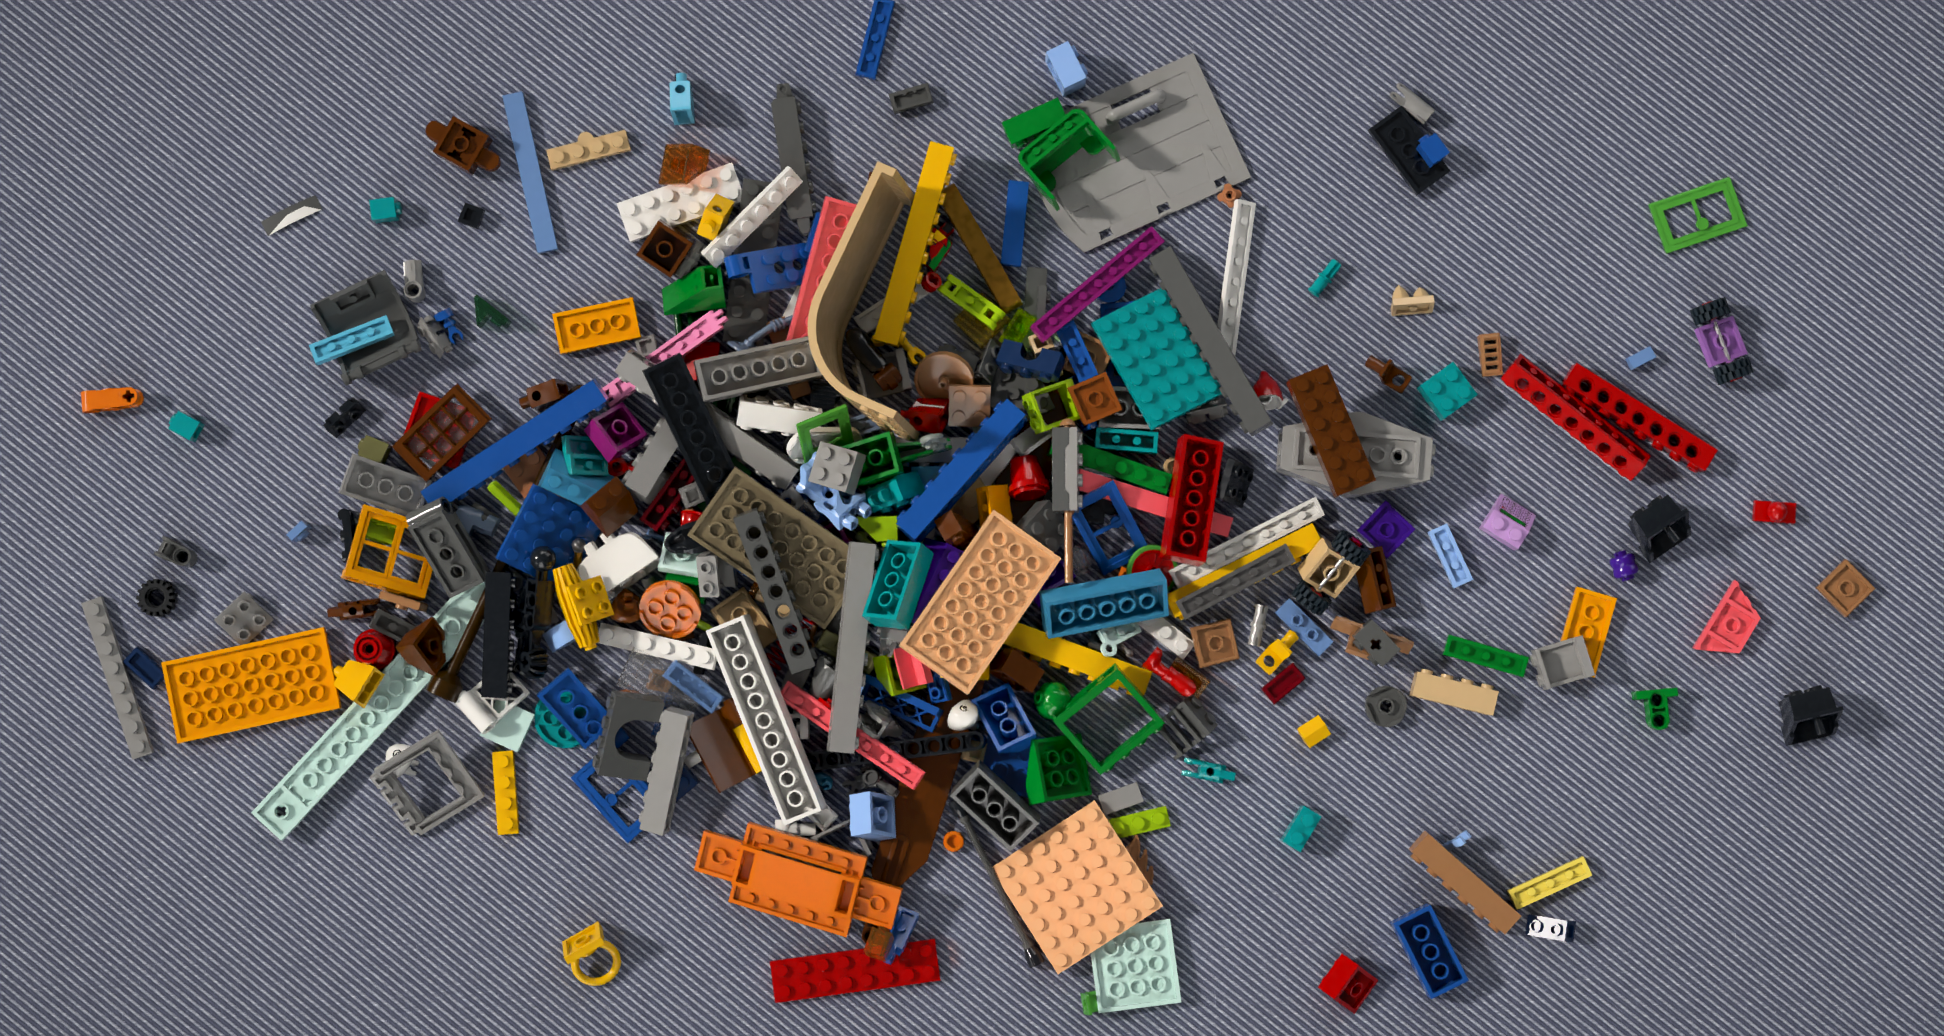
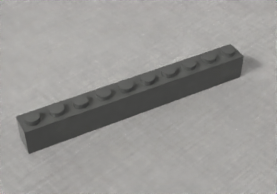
M1169 246L1149 258L1152 263L1149 266L1154 276L1159 275L1162 280L1159 283L1162 290H1166L1172 298L1170 300L1172 308L1179 310L1182 315L1179 318L1183 327H1189L1192 333L1189 335L1194 345L1198 344L1202 351L1199 352V355L1204 363L1209 362L1212 367L1209 370L1214 380L1218 379L1222 386L1219 389L1224 398L1229 397L1232 402L1229 405L1235 416L1239 414L1242 420L1239 424L1244 433L1249 432L1251 436H1254L1273 425L1272 420L1174 250Z

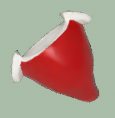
M1261 371L1258 380L1253 386L1255 393L1265 410L1281 409L1288 402V399H1283L1278 383L1269 373Z

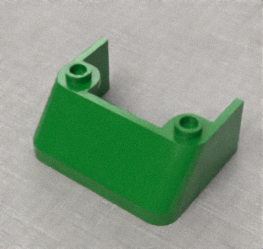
M1081 109L1071 110L1026 146L1018 155L1019 163L1056 211L1060 210L1056 198L1051 193L1056 187V179L1051 172L1078 150L1083 148L1087 153L1095 155L1106 149L1117 162L1121 160L1116 147Z

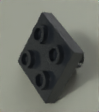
M1228 458L1224 473H1219L1217 485L1219 489L1216 498L1234 507L1243 508L1247 500L1249 485L1253 480L1254 469L1235 459Z

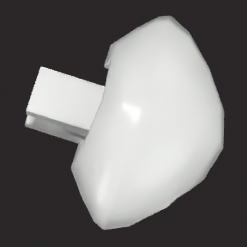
M962 700L952 707L947 722L952 730L961 732L970 728L973 731L979 729V725L976 722L981 719L976 705L970 700Z
M406 744L390 746L386 751V761L410 746ZM413 759L393 771V774L396 778L403 774L415 776L417 772L412 771L409 766H417L419 762Z

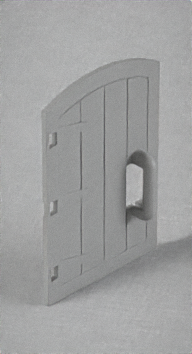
M1191 53L1064 110L1065 114L1073 109L1083 110L1116 147L1121 160L1117 162L1106 149L1098 154L1091 155L1081 148L1051 172L1056 179V187L1051 193L1056 198L1060 210L1056 211L1039 190L1038 192L1048 213L1060 230L1082 252L1086 253L1223 191L1224 185L1216 188L1214 182L1225 177L1226 181L1233 187L1250 179L1251 175L1194 53ZM1148 89L1150 90V93H1147L1139 98H1136L1114 109L1111 108V106L1114 104H1117ZM1156 103L1160 111L1159 113L1121 129L1119 125L1120 119ZM1167 203L1170 209L1158 213L1157 207ZM1110 229L1113 235L1101 239L1099 233Z

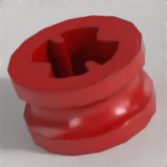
M928 272L921 281L923 289L930 293L935 292L942 284L941 277L935 272Z

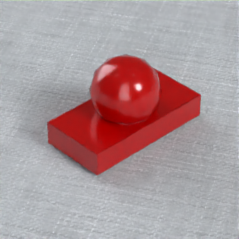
M1754 500L1752 521L1795 524L1796 503Z

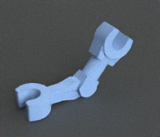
M1465 830L1442 846L1450 852L1453 848L1464 845L1466 840L1471 838V835Z

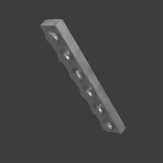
M1284 544L1176 601V604L1186 620L1296 561L1287 544Z

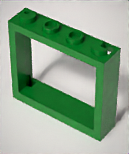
M1116 663L1072 697L1065 707L1066 710L1057 717H1052L1053 722L1100 775L1104 772H1109L1117 761L1128 757L1132 749L1143 745L1148 736L1159 732L1163 724H1165L1159 712ZM1119 679L1153 719L1102 761L1098 762L1064 722Z

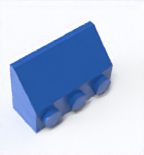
M1009 682L971 700L976 705L978 715L998 753L1020 752L1030 747L1031 740L1037 739L1036 732Z

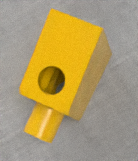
M715 194L704 210L697 234L713 241L726 228L735 201Z
M352 660L347 661L344 667L338 665L333 670V674L337 678L334 686L362 708H365L385 676L384 673L374 666Z

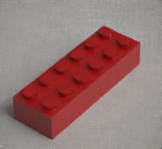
M1183 434L1178 438L1160 559L1198 567L1206 563L1224 442Z

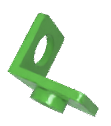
M1096 991L1080 993L1084 1014L1090 1016L1093 1012H1098Z

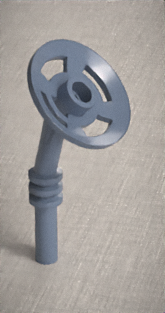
M793 315L770 321V324L748 337V339H745L744 342L728 340L727 344L737 351L755 348V343L769 333H775L777 330L780 331L785 329V326L790 325Z

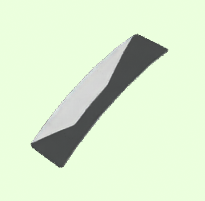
M314 195L279 211L261 223L266 234L270 236L287 225L322 210V207Z

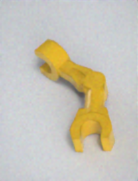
M872 335L871 340L876 347L886 345L874 341V335ZM906 337L904 343L899 345L907 352V357L913 366L918 365L914 356L919 355L922 359L926 356L924 351L916 346L913 347Z

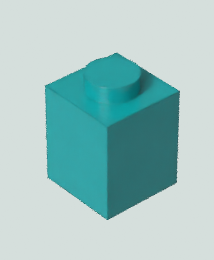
M387 197L369 200L371 220L374 223L400 220L399 214H402V206L396 198Z
M178 411L177 414H173L170 418L168 429L189 441L196 442L205 424Z

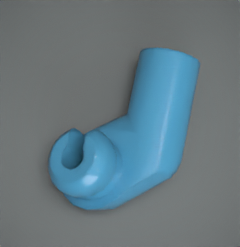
M821 771L814 772L818 785L823 787L824 790L832 788L833 780L829 775Z

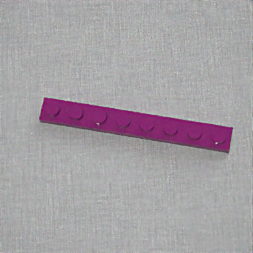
M1151 226L1032 324L1030 329L1044 343L1165 241Z

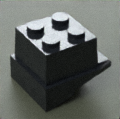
M1659 495L1647 505V509L1641 507L1630 516L1631 521L1627 524L1640 543L1639 550L1649 563L1691 536L1689 511L1687 508L1681 511L1669 495L1663 498Z
M1818 685L1805 690L1804 693L1801 690L1793 691L1784 695V699L1778 702L1784 724L1781 730L1786 746L1836 734L1839 727L1838 722L1844 709L1843 706L1836 707L1829 687L1822 688V685Z

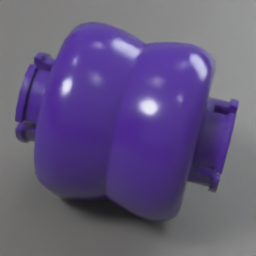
M1626 550L1614 553V558L1609 560L1613 568L1614 577L1616 579L1622 578V581L1635 578L1634 574L1639 571V568L1635 563L1634 554L1626 553Z

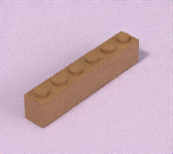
M1424 831L1410 846L1409 850L1413 853L1410 857L1419 865L1422 862L1428 866L1426 869L1428 873L1434 878L1439 876L1444 880L1441 884L1450 892L1454 889L1459 894L1457 898L1466 906L1470 903L1474 907L1473 912L1480 919L1487 918L1490 921L1488 926L1496 933L1501 931L1506 934L1520 919L1521 915L1428 832Z

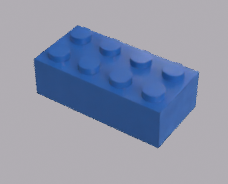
M1426 903L1390 921L1428 998L1433 999L1469 981L1430 904Z

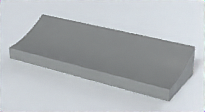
M808 336L698 359L693 362L699 393L704 403L811 381L823 376L812 356Z

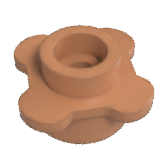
M1228 183L1224 185L1222 193L1217 195V199L1229 208H1233L1234 200L1240 198L1242 193L1240 190L1232 188V185Z

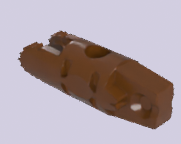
M380 598L338 602V607L328 608L327 613L328 617H340V620L374 617L377 610L367 612L366 605H377L381 602ZM352 607L356 608L357 613L352 610Z

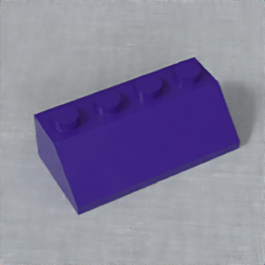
M929 538L924 539L922 544L931 550L934 555L911 623H915L964 551L948 543Z

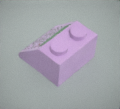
M1500 494L1479 529L1512 550H1517L1529 533L1536 515L1503 494Z

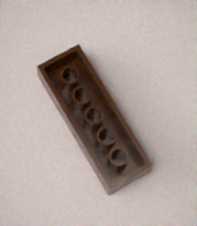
M1328 364L1289 379L1286 382L1334 498L1376 481Z

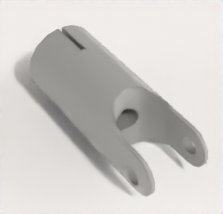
M1398 83L1396 87L1404 94L1405 98L1396 92H1391L1390 97L1424 124L1434 113L1435 109L1404 84Z

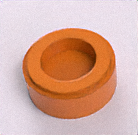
M958 831L946 833L943 839L944 847L951 852L959 851L964 844L962 834Z

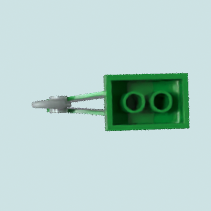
M888 431L842 446V448L866 455L857 488L893 479L895 476L904 473L902 464L936 453L949 451L952 449L950 438L943 439L944 435L942 433L925 435L917 442L896 443L894 432ZM922 448H926L927 450L903 458H900L899 452Z

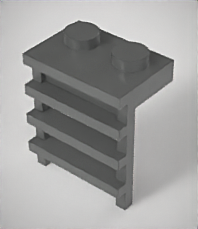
M1191 695L1186 697L1163 717L1164 722L1170 726L1186 747L1182 749L1164 726L1159 732L1177 752L1173 757L1177 760L1208 736L1218 724L1214 716L1203 708L1199 698ZM1173 714L1195 738L1194 741L1191 742L1171 718Z

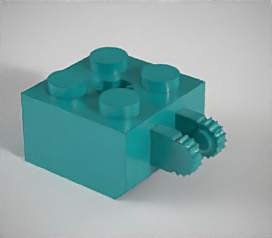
M918 471L897 475L882 484L868 488L865 494L872 513L881 512L882 515L900 510L906 504L910 505L913 498L918 494L921 496L925 489Z

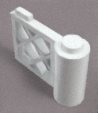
M510 672V679L515 682L513 687H519L523 691L517 698L481 697L478 691L482 688V681L467 692L463 690L458 696V700L455 703L456 706L482 734H486L494 728L500 719L530 694L512 672ZM494 700L506 701L505 709L499 714L494 709Z

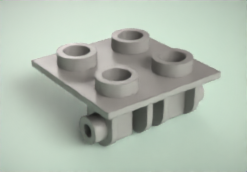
M245 591L214 619L240 645L248 644L274 620L253 600V596Z

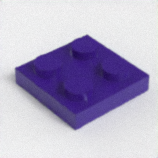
M1384 501L1356 531L1373 547L1382 546L1385 559H1388L1415 528L1387 501Z

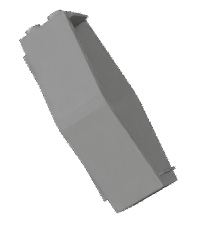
M1355 411L1348 413L1376 481L1343 494L1341 497L1356 498L1423 484L1429 481L1430 477H1433L1434 465L1431 464L1432 456H1435L1436 444H1433V438L1365 412ZM1303 422L1283 426L1279 430L1276 472L1331 492L1316 454L1311 452L1313 446ZM1395 453L1401 454V460H1395Z

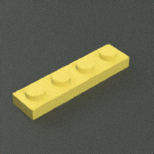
M1581 856L1507 890L1515 909L1518 910L1592 876V873L1584 856Z

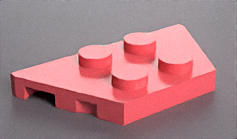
M1733 580L1692 647L1693 649L1737 654L1743 649L1761 618L1757 611L1752 608L1750 600L1744 595L1736 580Z

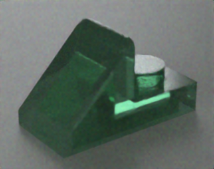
M476 294L474 302L477 326L481 329L492 316L491 322L499 328L502 325L508 328L512 322Z

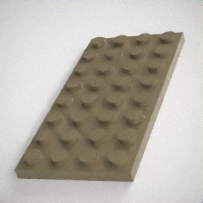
M735 466L687 536L757 583L733 517L754 508H758L759 512L763 511L767 521L764 524L766 532L770 531L774 543H771L774 551H778L782 561L778 564L781 571H786L789 582H786L788 590H793L796 601L793 602L795 609H800L801 614L823 629H826L842 606L848 543ZM757 527L749 529V534L753 537H757L761 533ZM760 546L756 549V553L759 556H765L768 550ZM766 566L763 572L771 576L775 573V569L772 566ZM778 585L770 589L774 595H779L783 591Z

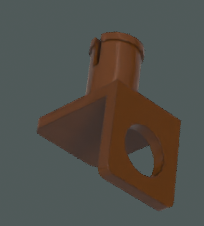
M1371 355L1365 363L1366 367L1379 374V378L1384 385L1400 394L1404 392L1412 380L1409 374L1395 367L1391 359L1384 363ZM1397 375L1404 377V383L1401 386L1393 384V378Z

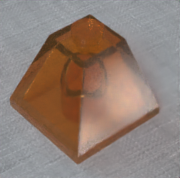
M666 144L658 184L687 185L706 171L710 150L694 144Z

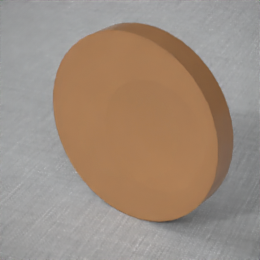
M938 351L925 356L920 361L915 372L914 383L921 398L949 399V384L974 385V373L969 363L961 356L948 351Z

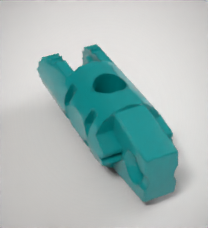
M1184 758L1186 764L1199 766L1197 773L1182 770V776L1209 780L1223 784L1224 779L1235 781L1236 773L1225 771L1226 765ZM1208 768L1212 769L1211 775L1206 773Z

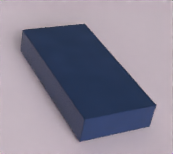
M138 646L123 661L152 690H155L164 680L163 669Z

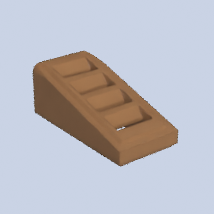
M1500 333L1477 336L1482 377L1503 375ZM1494 340V344L1485 345L1484 341ZM1485 349H1495V352L1485 353ZM1496 357V361L1486 362V358ZM1497 365V369L1486 370V366Z

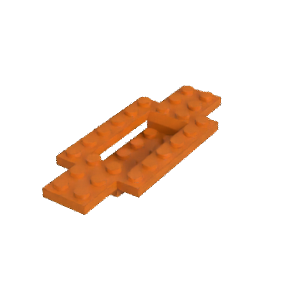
M748 822L744 840L704 830L694 871L731 881L732 888L728 900L730 903L846 938L849 935L853 918L892 930L903 891L901 887L864 877L868 856L753 822ZM762 849H765V850H768V851H772V852H775V853H778V854H782V855H785V856H789V857H792V858H795V859H799V860H802V861H805V862H809V863H812V864H815V865H819V866H822V867H825V868H829V869H832V870H835V871H839V872H842V873H841V874L834 873V872H831V871H828V870H824V869H821V868H817V867H814V866H811V865H807V864H804V863H801V862H797V861H794V860H791V859H787V858H784V857H781V856H777V855H774V854H770V853H767V852L762 851Z

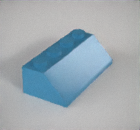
M555 448L538 486L581 506L615 476L609 473L607 477L570 475L563 452Z

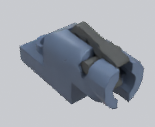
M474 503L471 506L461 505L456 511L457 516L471 538L475 530V533L493 537L501 521L499 516L478 503Z

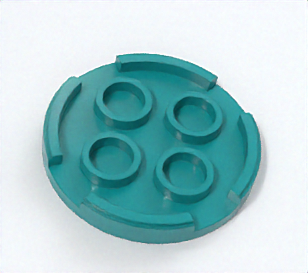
M563 692L560 699L563 702H569L572 699V694L570 692ZM539 700L535 708L534 720L540 737L548 744L558 748H572L580 745L545 704ZM578 707L574 711L576 717H583L586 713V709L583 707Z

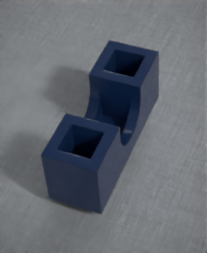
M1007 339L1003 340L996 359L1002 372L1007 374L1017 373L1024 378H1038L1045 383L1058 382L1065 364L1062 352L1042 348L1040 355L1036 359L1026 360L1027 351L1023 343Z

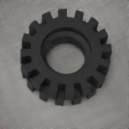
M153 579L148 580L146 584L143 583L141 585L142 589H138L139 596H136V599L139 600V603L137 604L141 607L140 610L147 615L162 617L165 614H170V611L175 609L174 604L178 602L176 600L178 593H175L174 590L176 589L174 586H171V583L165 580ZM155 590L162 591L165 596L164 602L159 606H154L150 601V595Z

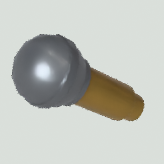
M580 538L572 542L574 551L573 565L576 570L582 562V552H584V546L586 545L585 541Z

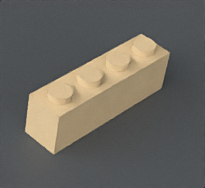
M1421 669V672L1417 671L1414 673L1409 696L1493 716L1499 691L1493 690L1494 686L1481 684V687L1473 685L1474 681L1461 679V682L1453 680L1454 676L1441 674V677L1435 676L1433 671Z

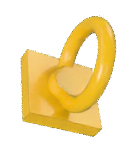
M599 921L562 941L564 959L568 965L571 963L572 972L580 982L590 986H600L610 982L618 974L621 966L620 953L612 943L604 940L603 927ZM598 947L606 949L613 959L610 971L596 978L585 975L579 966L580 958L590 956Z

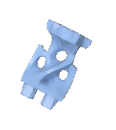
M814 452L812 458L800 466V482L796 487V491L806 494L814 502L818 512L826 515L838 530L845 527L852 531L858 525V518H856L858 515L868 518L872 514L871 506L866 502V494L855 492L852 495L809 482L808 479L817 453ZM826 492H832L833 497L827 498L825 496Z

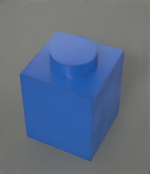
M1436 132L1431 136L1426 134L1418 140L1420 144L1416 149L1430 168L1450 153Z

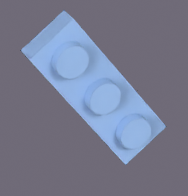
M1446 523L1427 532L1452 587L1456 588L1473 580L1448 524Z

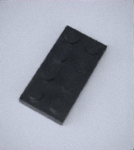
M1402 106L1368 130L1369 134L1416 196L1450 172L1443 160L1430 168L1419 154L1416 147L1420 144L1418 140L1424 135Z

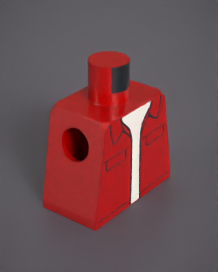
M918 398L912 407L902 406L900 415L904 419H910V424L916 430L934 434L941 433L948 423L949 399Z

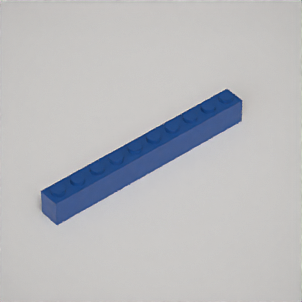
M594 378L420 491L427 503L442 496L447 498L449 502L456 498L458 501L469 495L467 491L471 488L479 489L486 484L485 479L488 477L496 478L503 473L502 468L505 466L513 467L520 462L519 457L522 455L530 456L538 450L536 446L541 443L544 446L555 439L553 435L559 431L561 434H564L572 428L570 424L576 420L578 423H581L589 417L587 413L593 409L598 412L607 406L605 402L609 399L596 378Z

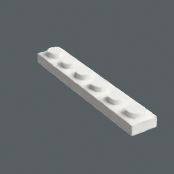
M787 166L701 254L713 267L717 268L724 261V258L729 256L803 182L791 167Z
M606 623L600 624V642H598L600 644L715 670L717 658L713 648Z

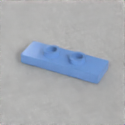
M1290 598L1275 612L1318 657L1333 643Z
M674 660L662 675L711 714L724 698L677 660Z

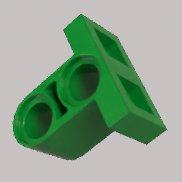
M1678 688L1631 692L1632 700L1644 699L1646 723L1649 728L1663 730L1668 727L1669 710L1667 697L1678 696ZM1654 694L1658 695L1660 699L1659 704L1656 706L1651 701ZM1656 715H1659L1662 719L1660 726L1654 724V717Z

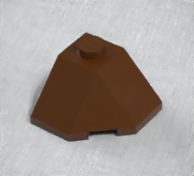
M430 617L406 633L395 647L408 664L433 676L438 673L446 662V653H443L442 641H445V632L434 617Z

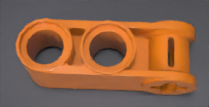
M132 387L106 388L81 392L82 413L136 408L142 405L144 401L143 393Z

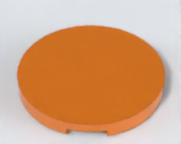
M663 580L656 582L644 591L640 600L639 615L641 621L650 632L657 636L661 635L673 639L685 637L694 631L701 618L702 609L698 596L690 587L678 581Z

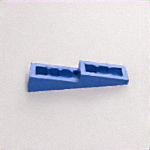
M1013 180L1008 182L1001 266L1021 267L1029 182Z

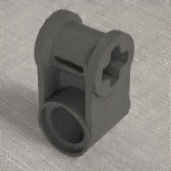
M162 536L163 541L158 551L154 552V555L183 567H192L196 564L198 558L195 551L169 537ZM187 552L189 558L183 563L182 555Z

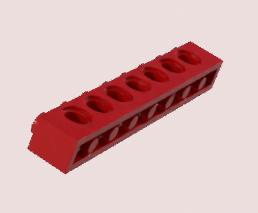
M1522 354L1513 361L1502 375L1501 380L1508 387L1513 388L1523 399L1532 403L1541 413L1551 418L1556 425L1561 426L1573 438L1579 440L1589 451L1602 458L1603 462L1612 466L1621 476L1631 481L1646 466L1651 457L1649 454Z
M1578 363L1572 365L1560 384L1572 395L1582 399L1581 402L1589 408L1593 406L1598 409V413L1608 419L1611 417L1616 420V424L1623 429L1629 428L1634 432V436L1641 440L1646 439L1650 441L1653 448L1659 451H1666L1671 459L1677 462H1684L1687 464L1686 467L1694 473L1706 471L1718 451L1713 446ZM1581 382H1586L1589 385L1588 392L1581 390ZM1599 393L1606 395L1607 400L1605 403L1599 401ZM1617 403L1623 405V414L1616 411ZM1635 414L1639 415L1642 419L1640 425L1633 421ZM1652 425L1659 428L1658 436L1652 434ZM1670 436L1675 437L1677 440L1675 447L1669 444ZM1688 447L1694 450L1693 457L1687 455L1686 449Z

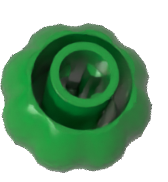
M1047 682L1035 693L1034 705L1042 718L1053 720V716L1057 717L1066 710L1065 707L1070 701L1071 695L1064 684Z

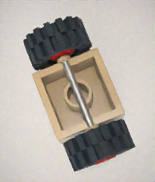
M1341 530L1332 542L1322 537L1297 568L1302 580L1293 590V597L1302 606H1305L1308 611L1311 610L1312 613L1321 616L1332 603L1329 596L1336 599L1371 554V551L1359 538L1354 537L1352 533L1350 534L1345 530Z

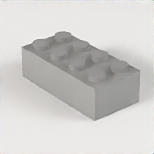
M662 417L653 429L656 432L655 435L652 436L650 434L642 447L645 449L644 453L639 452L631 464L634 466V469L632 471L628 470L621 480L630 491L631 496L641 502L647 497L678 447L666 420Z

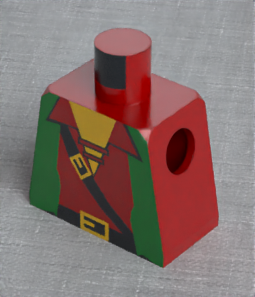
M947 222L939 230L934 226L932 229L935 235L932 245L928 244L926 252L929 253V257L925 265L932 272L938 270L952 248V243L947 238L954 232V229Z

